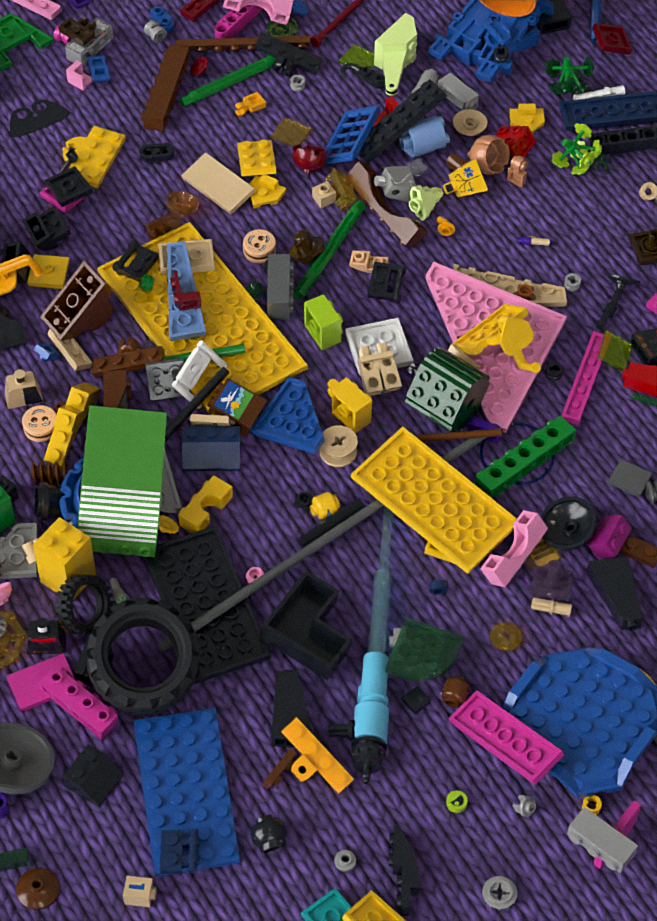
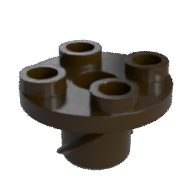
M300 230L293 236L295 244L291 247L289 254L292 260L309 263L313 261V257L323 252L326 248L320 237H313L309 231Z

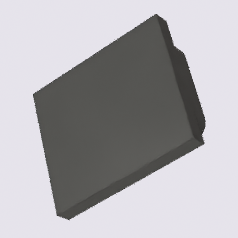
M621 459L608 480V484L640 497L652 473Z

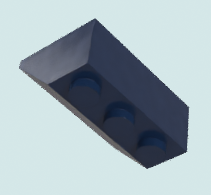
M183 426V471H240V426Z

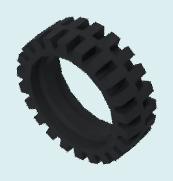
M86 574L71 576V579L65 580V584L60 586L62 591L57 592L56 596L60 597V599L55 600V604H59V607L55 608V611L60 613L57 618L62 621L60 624L62 627H66L67 631L74 634L90 635L102 614L110 611V606L114 605L113 601H110L113 595L108 592L110 587L98 576ZM83 585L90 586L96 597L95 613L86 624H80L76 620L72 608L73 598L77 590Z

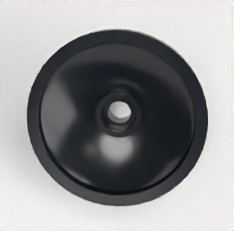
M579 497L560 498L552 502L541 515V519L548 528L542 539L548 546L560 551L574 550L584 545L593 536L597 526V516L593 507L586 500Z

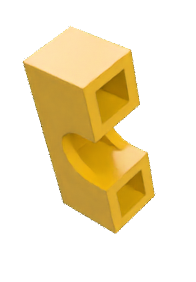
M214 475L209 481L206 480L202 485V489L192 496L190 503L180 510L178 514L179 526L191 533L205 530L210 524L209 513L203 509L208 506H215L222 510L233 497L232 486Z

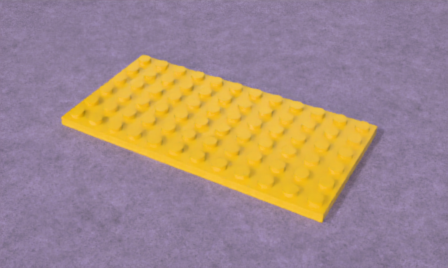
M188 222L142 246L159 253L158 243L204 239L193 225ZM214 251L215 271L193 272L196 291H200L201 313L206 335L170 341L168 275H161L160 258L147 273L154 279L152 290L147 292L142 291L138 281L113 270L112 265L119 261L122 256L97 268L98 273L110 285L112 291L155 346H163L165 350L164 357L190 353L194 348H197V343L201 340L211 349L244 344L245 353L221 357L227 363L226 369L229 371V374L221 383L224 384L227 378L257 395L281 384L288 377H294L308 369L307 363ZM134 252L124 266L128 267L138 253ZM212 359L193 389L190 390L194 396L221 369ZM218 386L201 403L207 412L209 410L207 404L212 396L216 398L218 393L215 391ZM215 410L211 413V415H222Z

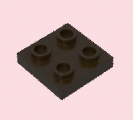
M657 229L629 234V241L639 265L657 263Z

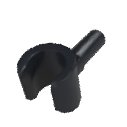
M73 149L66 153L68 160L60 172L65 171L71 163L78 160L77 153Z

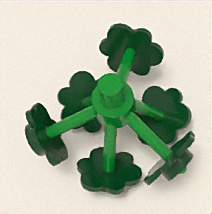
M569 57L563 58L564 64L562 66L554 58L546 62V74L551 78H555L556 74H559L560 70H562L558 84H548V87L551 88L554 94L560 95L571 92L582 94L587 90L586 87L589 86V83L585 82L581 85L579 79L582 77L580 69H583L587 77L594 71V64L590 57H586L584 66H573Z

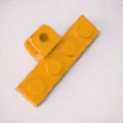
M297 717L281 731L302 754L291 767V772L299 781H306L318 771L339 794L354 780ZM301 766L306 769V772L303 774L298 771V768Z

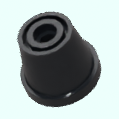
M40 482V485L36 486L34 513L39 521L63 517L59 501L65 494L60 491L61 487L49 485L47 482Z

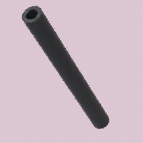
M222 367L166 427V441L229 374L225 367Z

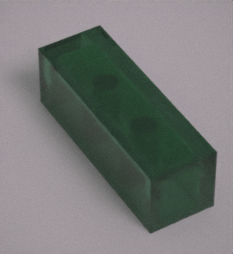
M27 847L0 853V872L30 865Z

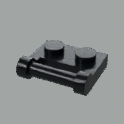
M132 240L128 245L129 248L119 261L112 265V268L115 272L139 282L140 278L147 274L159 259V253L147 249ZM134 252L138 253L129 266L125 267V263Z
M374 262L368 297L399 303L403 275L406 274L407 268L401 265ZM391 272H395L396 278L393 292L389 293L387 291Z

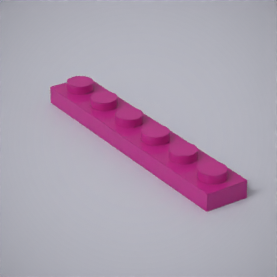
M595 331L592 333L561 415L567 422L576 425L580 423L610 342L611 336Z

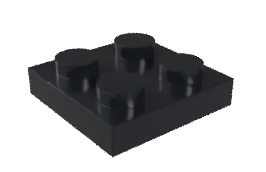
M76 166L44 180L45 186L61 207L93 193L92 187Z

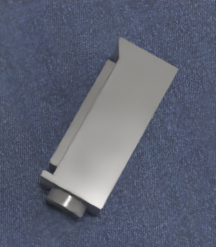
M452 73L438 80V87L445 92L446 98L461 110H475L478 107L479 95Z

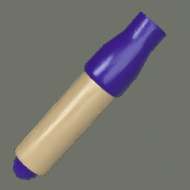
M527 236L518 237L517 243L549 246L553 241L546 238Z

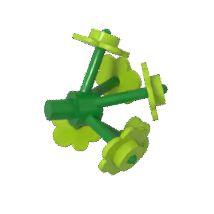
M576 123L574 126L578 136L575 140L569 141L564 139L562 145L565 146L566 151L564 153L560 151L553 153L552 162L559 168H567L569 163L566 156L570 153V156L574 158L577 166L572 168L571 174L581 175L589 169L594 159L600 155L602 146L599 144V140H594L593 147L585 146L586 143L584 141L580 142L579 139L581 137L591 138L592 130L585 124Z

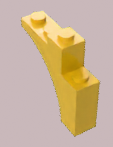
M86 382L71 387L66 405L58 409L53 424L55 427L44 457L45 461L48 460L53 464L57 461L59 466L62 465L78 429L89 413V405L96 406L101 388Z

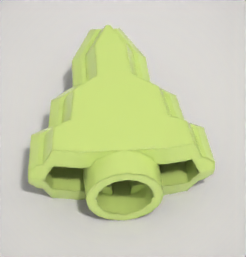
M414 186L410 191L411 200L409 201V207L423 221L429 217L430 212L434 210L435 203L439 202L444 192L442 188Z

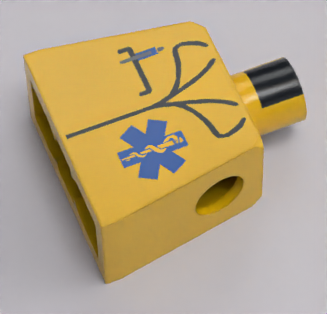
M476 159L468 161L448 174L451 182L443 185L446 194L455 191L457 197L488 190Z

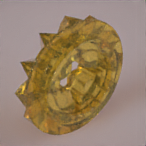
M501 621L499 624L494 625L490 631V640L497 649L511 651L521 644L522 630H519L517 624L513 625L510 621L502 623ZM503 631L510 634L509 641L503 636Z

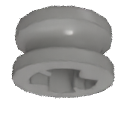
M302 75L292 76L290 78L291 89L298 92L304 90L305 78Z
M574 273L568 274L565 277L564 287L568 291H577L580 288V276Z

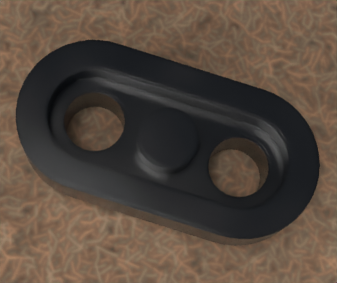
M169 143L144 145L139 150L140 159L144 162L170 160L174 156V147Z

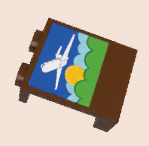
M227 378L225 383H220L215 392L218 393L216 398L212 396L208 402L207 407H209L207 415H211L213 410L224 416H228L229 419L243 426L240 434L246 437L267 400Z

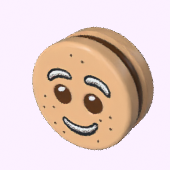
M261 229L247 233L243 239V254L246 259L253 263L262 264L268 260V254H276V240L273 234Z
M43 405L28 409L22 418L23 429L27 438L35 442L50 440L55 427L53 426L56 418L55 411Z

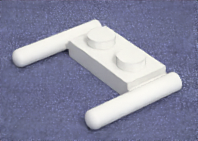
M202 340L197 343V348H194L176 376V380L172 383V387L189 402L195 397L189 391L193 389L211 359L220 368H227L228 366Z

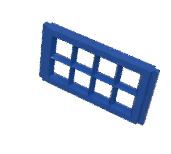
M380 105L348 110L344 113L325 150H328V155L324 165L351 161L357 158L381 112ZM369 116L367 120L361 121L363 117ZM356 118L354 122L348 123L350 119ZM364 126L362 130L356 131L357 127ZM345 129H350L349 133L343 132ZM352 137H358L356 141L350 142ZM345 139L343 143L337 144L339 140ZM353 147L350 152H345L346 148ZM340 149L338 154H332L333 150Z

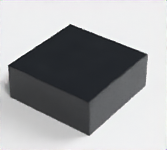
M416 686L402 696V702L414 715L431 704V699L419 686Z

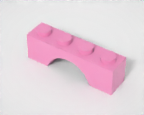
M224 0L223 7L239 12L245 6L256 5L267 11L271 21L287 25L293 0Z
M523 510L513 524L514 540L509 551L502 556L491 554L480 568L492 585L506 587L548 530L538 513Z

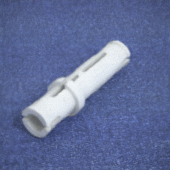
M623 85L612 88L604 87L602 90L574 94L573 100L625 95V88Z

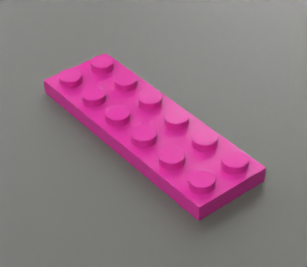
M477 690L448 718L452 725L534 785L564 756L562 750Z

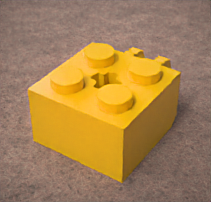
M347 377L341 382L334 378L329 379L327 382L329 387L327 392L332 398V414L356 434L371 423L372 398L360 390L355 382H351Z

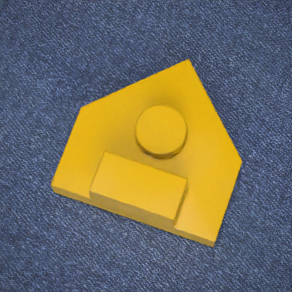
M518 104V109H509L510 126H529L532 134L538 128L540 129L544 126V109L536 108V104Z
M256 175L249 183L255 189V193L250 196L254 209L260 208L261 205L278 204L286 193V188L279 185V180L268 175H262L261 177Z

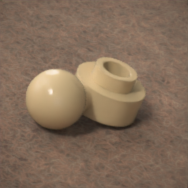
M651 182L643 184L639 190L640 197L646 201L654 198L657 200V186ZM646 189L650 191V195L645 193Z

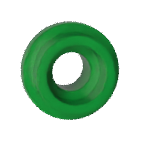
M144 274L140 278L139 287L142 288L143 292L151 291L154 279L149 274Z

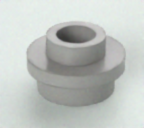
M342 850L336 854L335 866L339 870L346 872L355 867L356 857L351 851ZM348 858L349 861L343 862L341 859Z

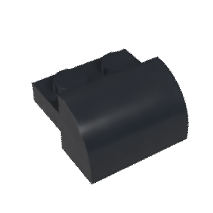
M56 206L42 214L36 211L22 220L34 244L40 250L48 251L59 247L57 242L71 234Z

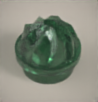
M250 282L245 288L254 300L259 299L263 294V286L259 282Z

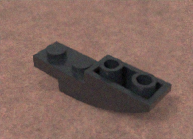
M394 826V833H389V846L393 847V853H389V866L393 867V874L397 875V887H401V894H397L396 907L401 908V916H409L410 895L418 896L419 875L415 856L409 841L400 827Z

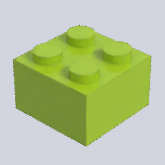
M323 294L304 302V325L320 349L324 350L341 343V334H343L341 323H343V319L340 313L334 310L331 300H328Z

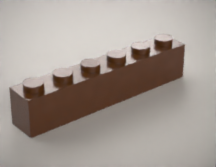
M169 44L168 50H165L164 61L159 66V75L156 74L155 85L151 87L150 99H147L146 110L141 115L144 129L165 131L190 60L189 47Z

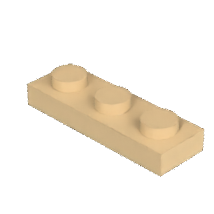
M49 329L48 336L75 371L91 368L92 361L74 338L62 341Z

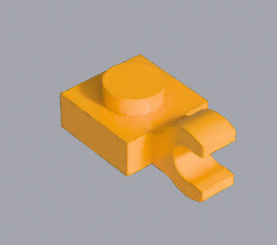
M258 92L243 97V102L235 104L238 109L235 113L238 117L243 116L248 110L253 113L265 108L266 101Z

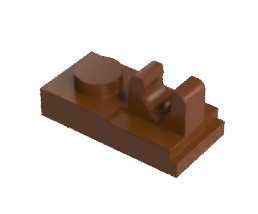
M175 210L144 225L152 241L182 226L183 222L179 212Z

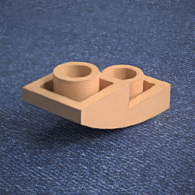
M353 250L349 266L372 274L374 262L389 264V258L371 256L370 251Z

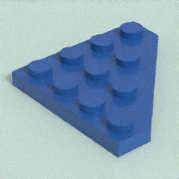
M288 377L250 429L252 435L312 454H316L325 441L305 381Z

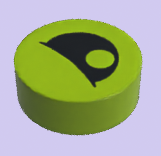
M458 790L450 792L446 799L447 808L454 813L463 812L467 807V796Z

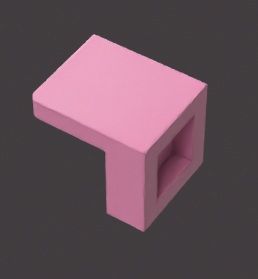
M78 60L66 69L67 81L81 90H84L93 82L89 75L83 73L82 63Z

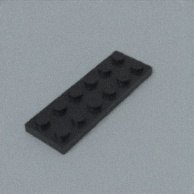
M430 79L424 82L418 90L410 94L405 101L397 105L391 113L384 116L377 125L372 127L358 156L366 164L370 163L446 98L445 92Z

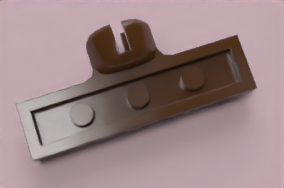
M130 337L127 338V345H125L126 339L124 338L119 342L116 354L93 359L92 375L94 378L103 376V371L126 370L128 372L146 368L145 363L164 361L165 350L163 346L141 349L138 340Z

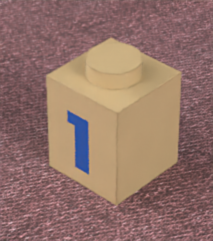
M126 876L123 893L124 904L150 907L151 900L156 899L157 887L153 886V879Z

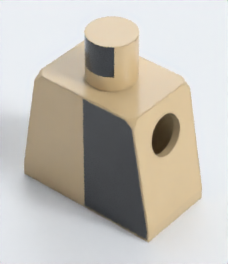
M19 369L13 375L6 377L5 397L8 409L43 402L40 385L32 371L25 372Z

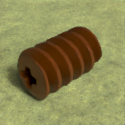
M32 460L31 481L33 480L34 484L38 485L40 479L41 482L49 480L50 484L54 485L57 480L58 485H61L68 471L71 470V462L67 466L66 462L63 461L62 465L59 466L58 462L55 461L54 465L51 466L50 461L47 460L46 466H43L42 460H40L38 466H36L34 460Z

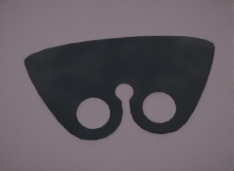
M38 100L32 104L33 112L37 113L36 117H32L31 111L27 108L16 109L10 118L11 137L26 135L52 125L68 116L70 111L48 100ZM38 103H45L47 107L45 110L39 111L36 109V105ZM19 111H25L27 116L20 119L16 114Z

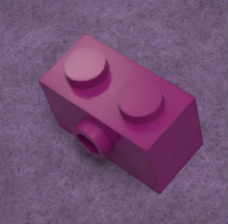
M623 515L604 516L588 546L597 558H615L632 527Z

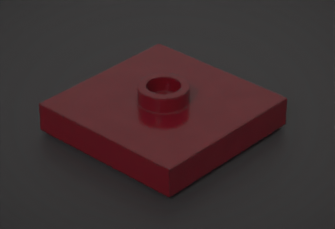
M594 23L592 28L601 51L631 54L633 50L623 27Z

